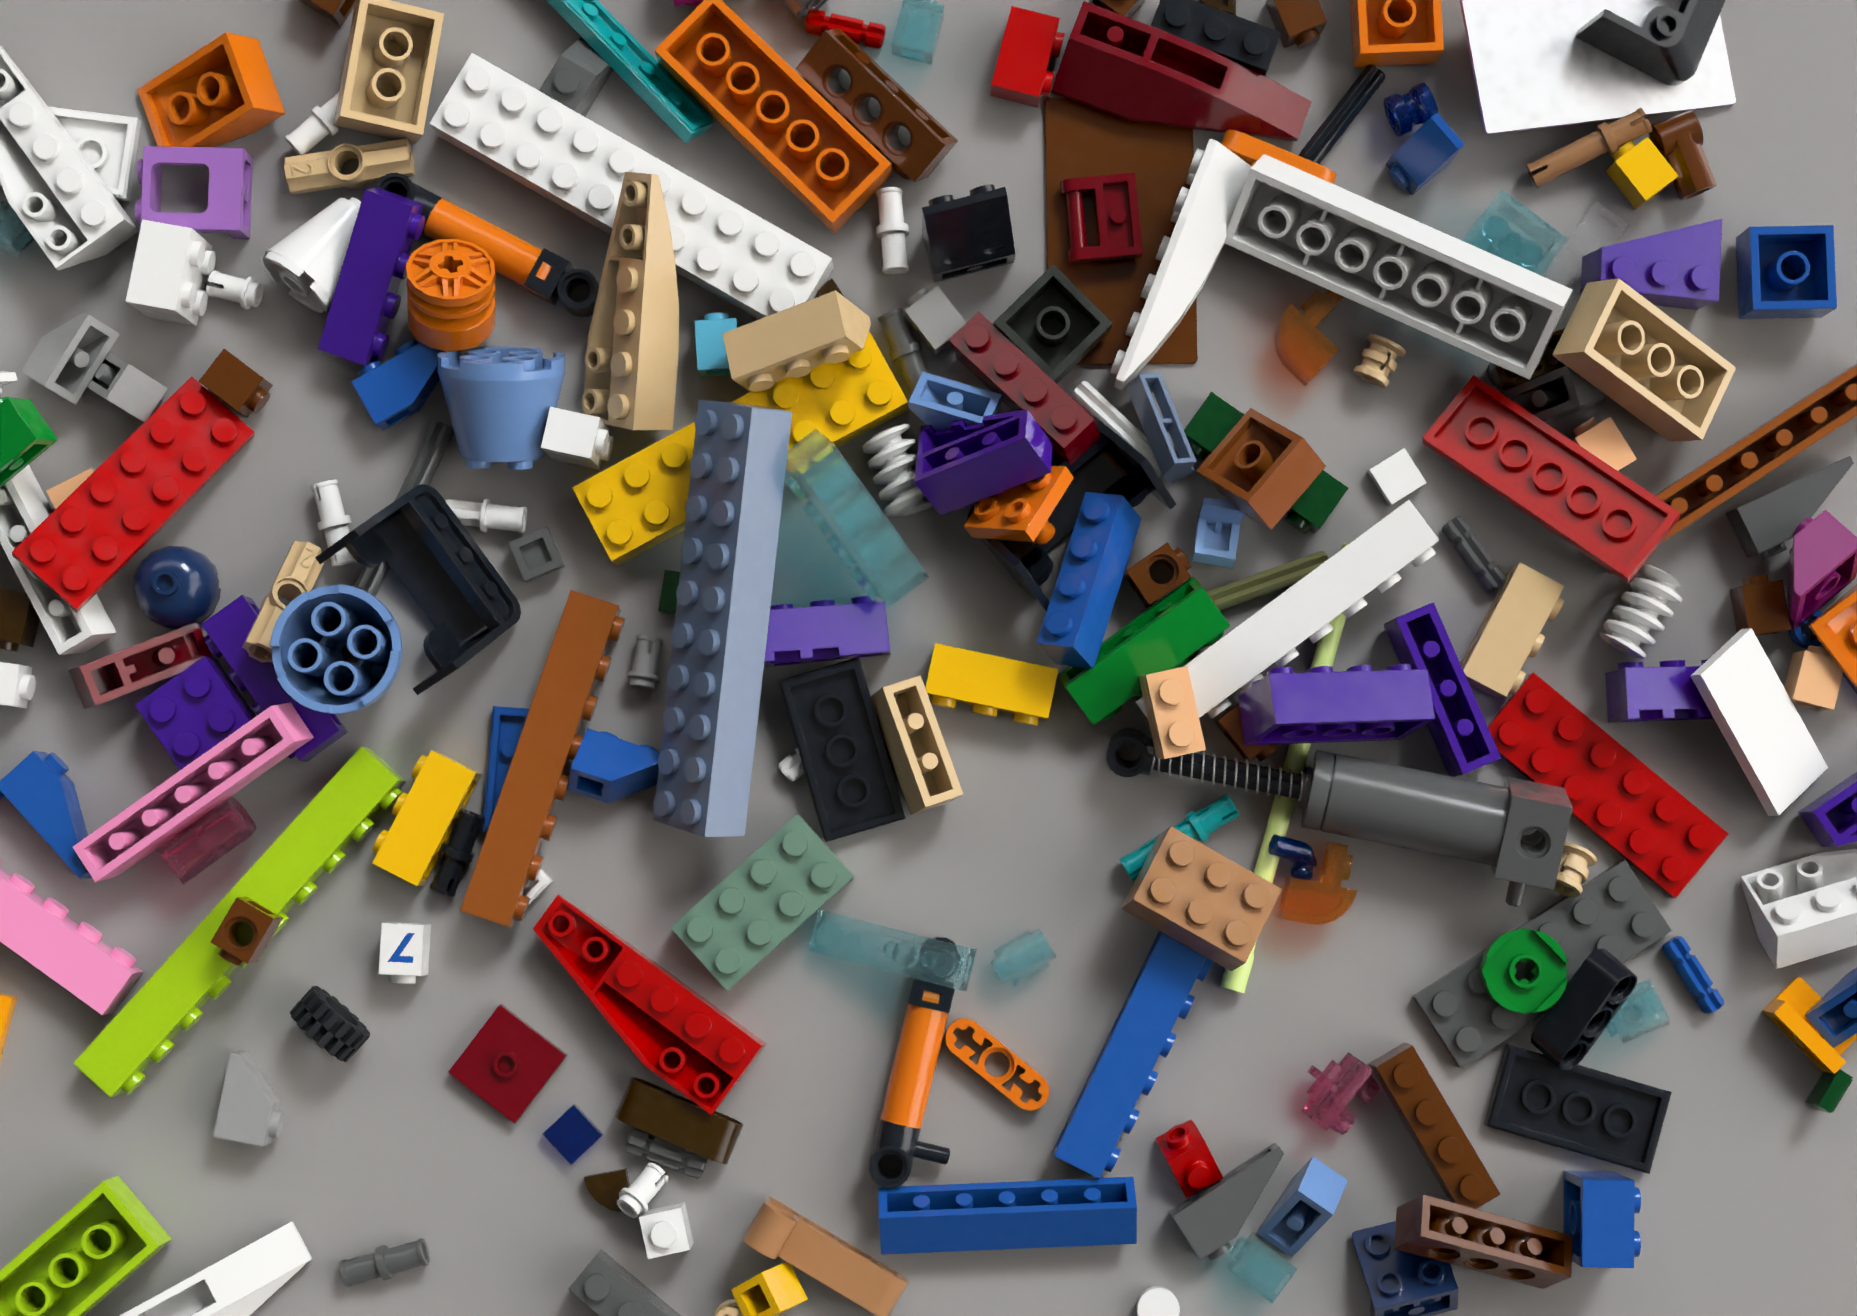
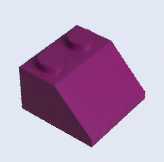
M1824 510L1815 519L1808 517L1803 520L1792 534L1794 539L1789 552L1791 556L1788 567V614L1793 631L1856 578L1857 537L1827 510Z

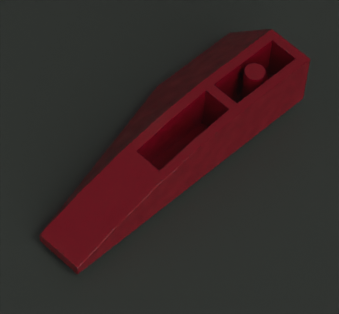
M1085 1L1082 3L1051 91L1054 94L1127 121L1223 133L1227 130H1236L1250 136L1289 141L1298 140L1312 103L1310 100L1277 82L1202 46Z

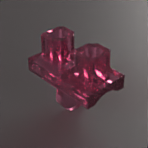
M1349 1052L1339 1064L1332 1060L1323 1072L1312 1065L1307 1072L1316 1081L1306 1092L1312 1098L1301 1111L1326 1131L1330 1128L1342 1135L1345 1134L1353 1125L1355 1116L1345 1109L1347 1104L1354 1096H1357L1364 1103L1372 1101L1381 1089L1380 1085L1371 1075L1374 1070Z

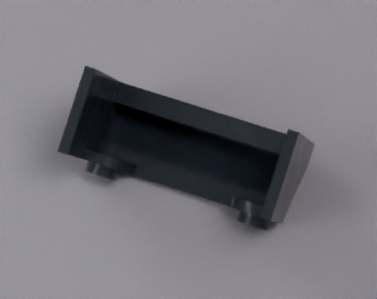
M1677 0L1674 9L1668 6H1658L1644 16L1640 27L1604 9L1578 29L1575 37L1666 85L1677 86L1690 79L1697 71L1725 0Z
M1096 417L1093 418L1095 419L1100 438L1071 466L1052 449L1051 466H1066L1074 478L1048 518V521L1055 527V534L1051 540L1043 545H1034L1032 542L980 538L1018 585L1045 611H1047L1049 600L1039 588V585L1049 578L1053 569V561L1047 552L1073 531L1085 492L1123 495L1132 507L1142 503L1150 493L1170 510L1177 505L1147 458ZM974 504V506L970 509L967 516V521L973 513L976 504Z
M426 484L417 485L315 557L319 564H322L346 547L359 564L373 568L386 561L435 627L425 636L423 646L427 658L436 670L412 688L417 695L459 669L517 623L521 616L520 604L510 588L441 494L435 488Z

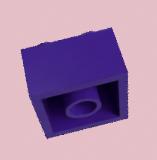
M207 656L202 657L135 704L180 770L256 717L218 660Z

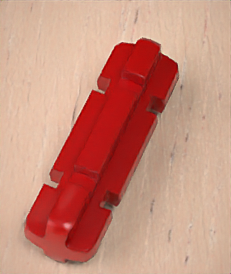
M815 9L809 10L805 21L807 33L821 36L827 30L840 28L856 44H860V41H863L865 46L879 49L884 43L886 28L883 24L869 22V25L863 23L864 20L833 13L831 16H826V12Z

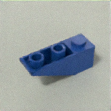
M411 341L395 351L396 357L383 364L380 361L373 362L358 372L360 377L351 382L375 425L384 431L420 411L440 380L437 354L443 352L442 350L430 348L421 342L418 344L417 341Z

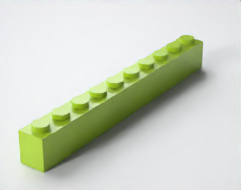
M361 746L73 1064L109 1097L121 1095L124 1092L130 1095L146 1078L142 1073L152 1061L159 1063L175 1046L171 1041L181 1029L185 1032L188 1031L202 1017L204 1013L200 1008L210 997L216 1000L231 985L232 981L228 977L238 966L222 958L218 954L221 948L211 943V940L237 897H248L283 917L274 933L276 935L289 921V917L285 914L296 902L299 905L304 904L315 893L318 886L314 882L324 871L328 874L332 873L343 862L346 854L342 851L354 839L356 842H360L374 827L375 823L371 819L381 808L388 811L396 803L399 796L403 793L400 787L406 780L373 750ZM242 922L236 931L237 939L241 944L247 946L254 936L253 928L247 922ZM243 962L241 967L245 968L249 964Z

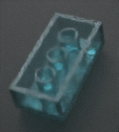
M815 429L788 449L784 485L800 502L804 499L808 502L802 506V509L824 536L828 533L832 535L826 539V542L848 569L852 566L855 567L850 572V575L873 602L880 598L890 607L929 578L926 571L831 440Z

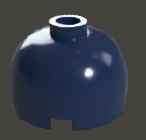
M166 546L151 552L140 562L133 579V594L138 607L151 621L169 629H178L197 622L201 624L214 612L220 599L221 589L219 588L216 566L204 554L186 546Z

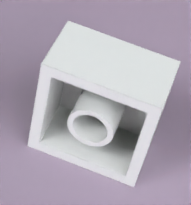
M142 219L125 302L148 318L197 326L199 316L204 315L207 307L208 296L206 291H204L206 278L215 268L216 255L212 251L213 246L192 228Z

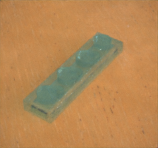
M818 910L809 951L961 991H967L977 950L824 910Z

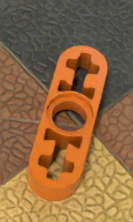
M1227 130L1221 142L1223 146L1250 166H1253L1263 154H1266L1334 184L1337 177L1327 167L1236 130Z
M959 1018L948 1026L945 1039L949 1050L1018 1107L1033 1111L1041 1108L1046 1103L1049 1097V1086L1045 1078L976 1021L970 1018ZM968 1026L974 1029L972 1038L981 1046L984 1038L992 1042L990 1046L981 1052L977 1063L969 1058L976 1053L975 1050L966 1044L961 1048L956 1047L954 1044L957 1037L953 1032L957 1027L961 1030L967 1029ZM993 1052H1002L1009 1059V1069L1001 1076H993L985 1069V1060ZM1017 1065L1025 1069V1071L1018 1075L1028 1084L1034 1080L1040 1083L1037 1090L1041 1096L1037 1100L1031 1097L1026 1102L1021 1100L1020 1097L1023 1091L1014 1082H1012L1009 1090L1002 1085L1014 1075Z

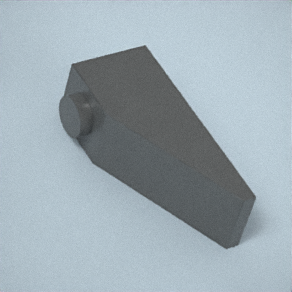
M1851 456L1727 512L1726 515L1746 557L1749 558L1761 553L1763 560L1787 550L1784 542L1794 538L1792 534L1796 527L1803 520L1815 514L1854 464Z
M1273 1143L1224 1175L1223 1179L1209 1185L1169 1211L1200 1260L1206 1256L1210 1260L1216 1259L1231 1248L1229 1241L1238 1235L1284 1155L1276 1143Z

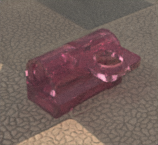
M231 796L182 830V834H177L162 845L158 852L184 885L253 835L256 831V825L241 803Z

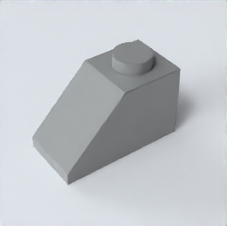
M84 312L44 335L21 372L76 405L120 334Z
M111 352L107 354L87 386L142 422H145L150 415L161 407L163 395L168 389Z
M238 1050L230 1053L213 1137L263 1147L272 1143L273 1137H279L283 1127L284 1113L279 1112L281 1100L248 1051Z

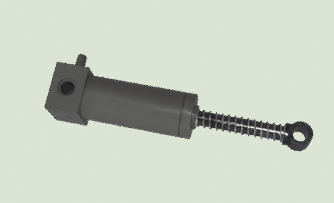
M1123 728L1111 737L1106 753L1109 768L1115 774L1122 777H1133L1138 774L1150 776V772L1152 773L1153 770H1156L1158 774L1166 772L1169 773V776L1172 774L1179 775L1180 779L1186 776L1190 777L1191 781L1196 778L1201 779L1202 783L1206 780L1211 781L1213 785L1221 783L1224 787L1231 785L1234 786V789H1237V787L1245 788L1246 792L1248 789L1256 790L1257 794L1261 791L1266 792L1268 796L1271 793L1278 795V798L1281 796L1289 797V800L1296 798L1299 802V808H1303L1302 828L1317 831L1320 829L1322 832L1491 865L1494 878L1510 881L1505 902L1514 907L1522 905L1526 885L1554 890L1573 810L1565 788L1507 776L1502 787L1336 753L1334 755V753L1316 750L1312 766L1306 767L1305 772L1300 771L1299 774L1293 773L1292 769L1288 771L1281 770V767L1273 769L1270 768L1269 764L1263 767L1259 766L1258 762L1253 765L1249 764L1247 760L1243 763L1238 762L1237 758L1228 760L1226 756H1223V758H1218L1215 754L1208 756L1203 751L1201 754L1190 753L1168 759H1157L1152 738L1147 737L1135 728ZM1123 744L1134 745L1139 750L1140 756L1135 760L1126 761L1118 755L1117 748ZM1528 830H1536L1533 834L1523 835Z

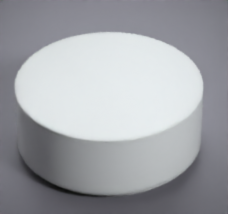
M1149 1287L1140 1294L1137 1300L1136 1310L1138 1316H1179V1302L1175 1295L1165 1287Z

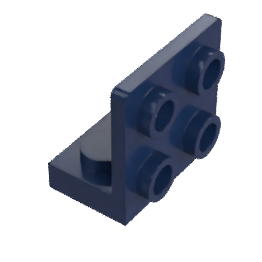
M1396 1221L1357 1230L1352 1233V1241L1370 1294L1371 1316H1432L1458 1308L1459 1289L1451 1265L1394 1249Z

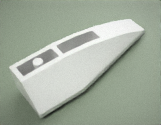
M0 45V183L8 203L57 270L107 255L139 232V230L55 115Z
M1209 139L1205 151L1197 148L1186 180V184L1191 185L1190 189L1182 187L1171 218V222L1176 223L1171 238L1165 235L1156 255V259L1161 261L1156 276L1149 273L1140 296L1147 300L1141 314L1134 311L1125 334L1132 337L1126 352L1119 349L1110 373L1117 375L1114 385L1117 389L1122 390L1141 371L1178 327L1201 292L1224 246L1227 236L1226 230L1252 166L1216 140Z
M1857 849L1821 852L1741 876V884L1757 937L1776 969L1857 945Z
M291 1221L119 1316H250L305 1266L312 1257L296 1226Z

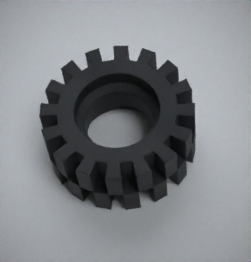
M312 986L290 1011L291 1017L297 1022L298 1027L305 1030V1034L310 1039L313 1038L318 1046L325 1048L330 1055H335L340 1061L347 1062L370 1037V1032L366 1029L367 1027L358 1021L359 1018L352 1014L349 1008L339 1003L336 997H331L326 990L318 986Z

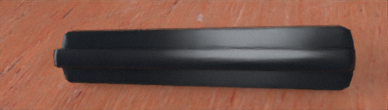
M1367 65L1298 156L1320 164L1383 83L1386 76L1384 72L1375 65Z

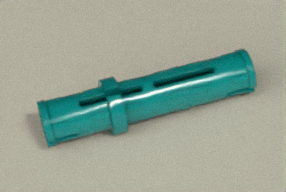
M1225 793L1205 808L1195 813L1192 810L1185 814L1186 819L1179 822L1174 828L1196 841L1201 840L1203 843L1210 839L1209 834L1235 818L1240 817V814L1230 797ZM1158 836L1133 852L1119 858L1133 882L1136 880Z

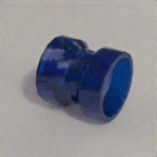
M1423 82L1412 86L1409 92L1404 95L1395 93L1383 100L1388 122L1394 133L1399 137L1410 133L1414 126L1426 123L1438 112L1434 96L1429 87Z

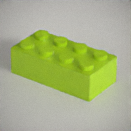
M118 1175L104 1180L0 1270V1316H85L166 1246L172 1238Z

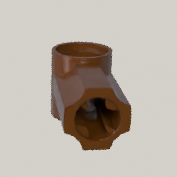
M1692 111L1651 125L1650 140L1678 174L1673 183L1680 200L1700 195L1717 185L1702 149L1704 137L1700 122Z

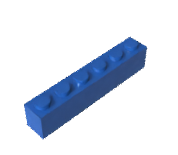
M1158 932L1052 1150L1055 1157L1099 1179L1104 1170L1112 1171L1121 1152V1149L1115 1146L1122 1132L1127 1134L1131 1132L1140 1112L1134 1109L1141 1093L1146 1096L1150 1093L1158 1076V1073L1153 1071V1067L1159 1055L1166 1058L1176 1039V1034L1172 1033L1171 1030L1178 1017L1186 1018L1195 999V996L1189 993L1196 979L1200 981L1205 979L1212 965V960L1163 932Z
M1133 1177L898 1186L895 1188L878 1187L881 1255L1137 1244V1203Z

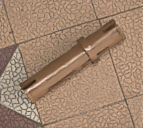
M1638 108L1636 109L1637 111L1609 125L1604 122L1597 126V131L1532 163L1526 164L1530 177H1533L1532 181L1535 187L1539 188L1541 185L1607 152L1612 155L1619 151V146L1652 132L1648 118H1644L1646 116L1644 110Z

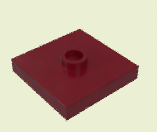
M500 1004L448 1073L515 1124L568 1054L503 1004Z

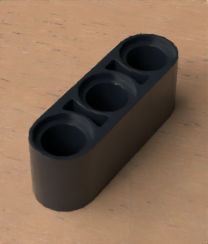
M1605 948L1595 950L1584 960L1566 985V989L1560 999L1550 1007L1531 1035V1043L1561 1071L1573 1069L1586 1056L1630 996L1637 984V976Z

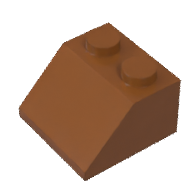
M1250 408L1196 472L1244 514L1272 530L1326 465L1303 437Z

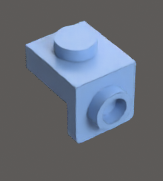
M1223 498L1203 499L1196 525L1192 555L1193 562L1227 568L1234 567L1240 523L1244 513L1229 500Z

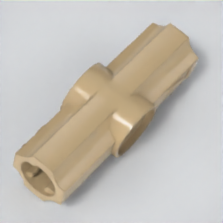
M408 138L361 146L343 143L329 151L285 157L284 164L286 181L292 195L341 187L357 190L363 188L368 183L378 182L381 177L388 173H400L406 177L415 176L416 168L414 154ZM358 159L359 166L354 173L349 175L341 173V168L347 160Z
M294 541L269 592L262 600L261 609L242 646L250 657L262 663H273L272 646H270L271 636L277 619L286 607V605L280 602L278 597L286 598L291 602L300 594L312 590L325 563L324 561L322 564H319L315 558L322 553L320 547L308 541Z

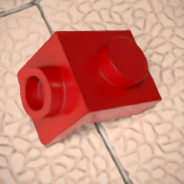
M1192 1120L1174 1126L1156 1138V1142L1186 1198L1223 1179L1204 1138Z

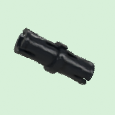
M466 809L459 810V815L448 843L444 842L440 851L443 853L434 879L429 886L432 890L444 895L448 892L447 895L455 897L457 893L456 890L467 862L471 863L475 854L472 853V849L482 823L485 821V817L472 811L467 813Z

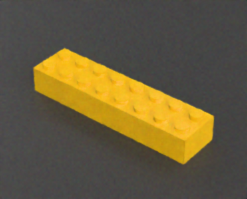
M870 331L868 332L863 350L850 354L847 360L834 364H822L812 368V371L805 376L782 379L774 382L773 387L768 390L751 391L731 402L792 411L785 476L909 410L908 401ZM695 422L572 487L610 560L616 566L685 530V508L689 494L690 462L693 457Z

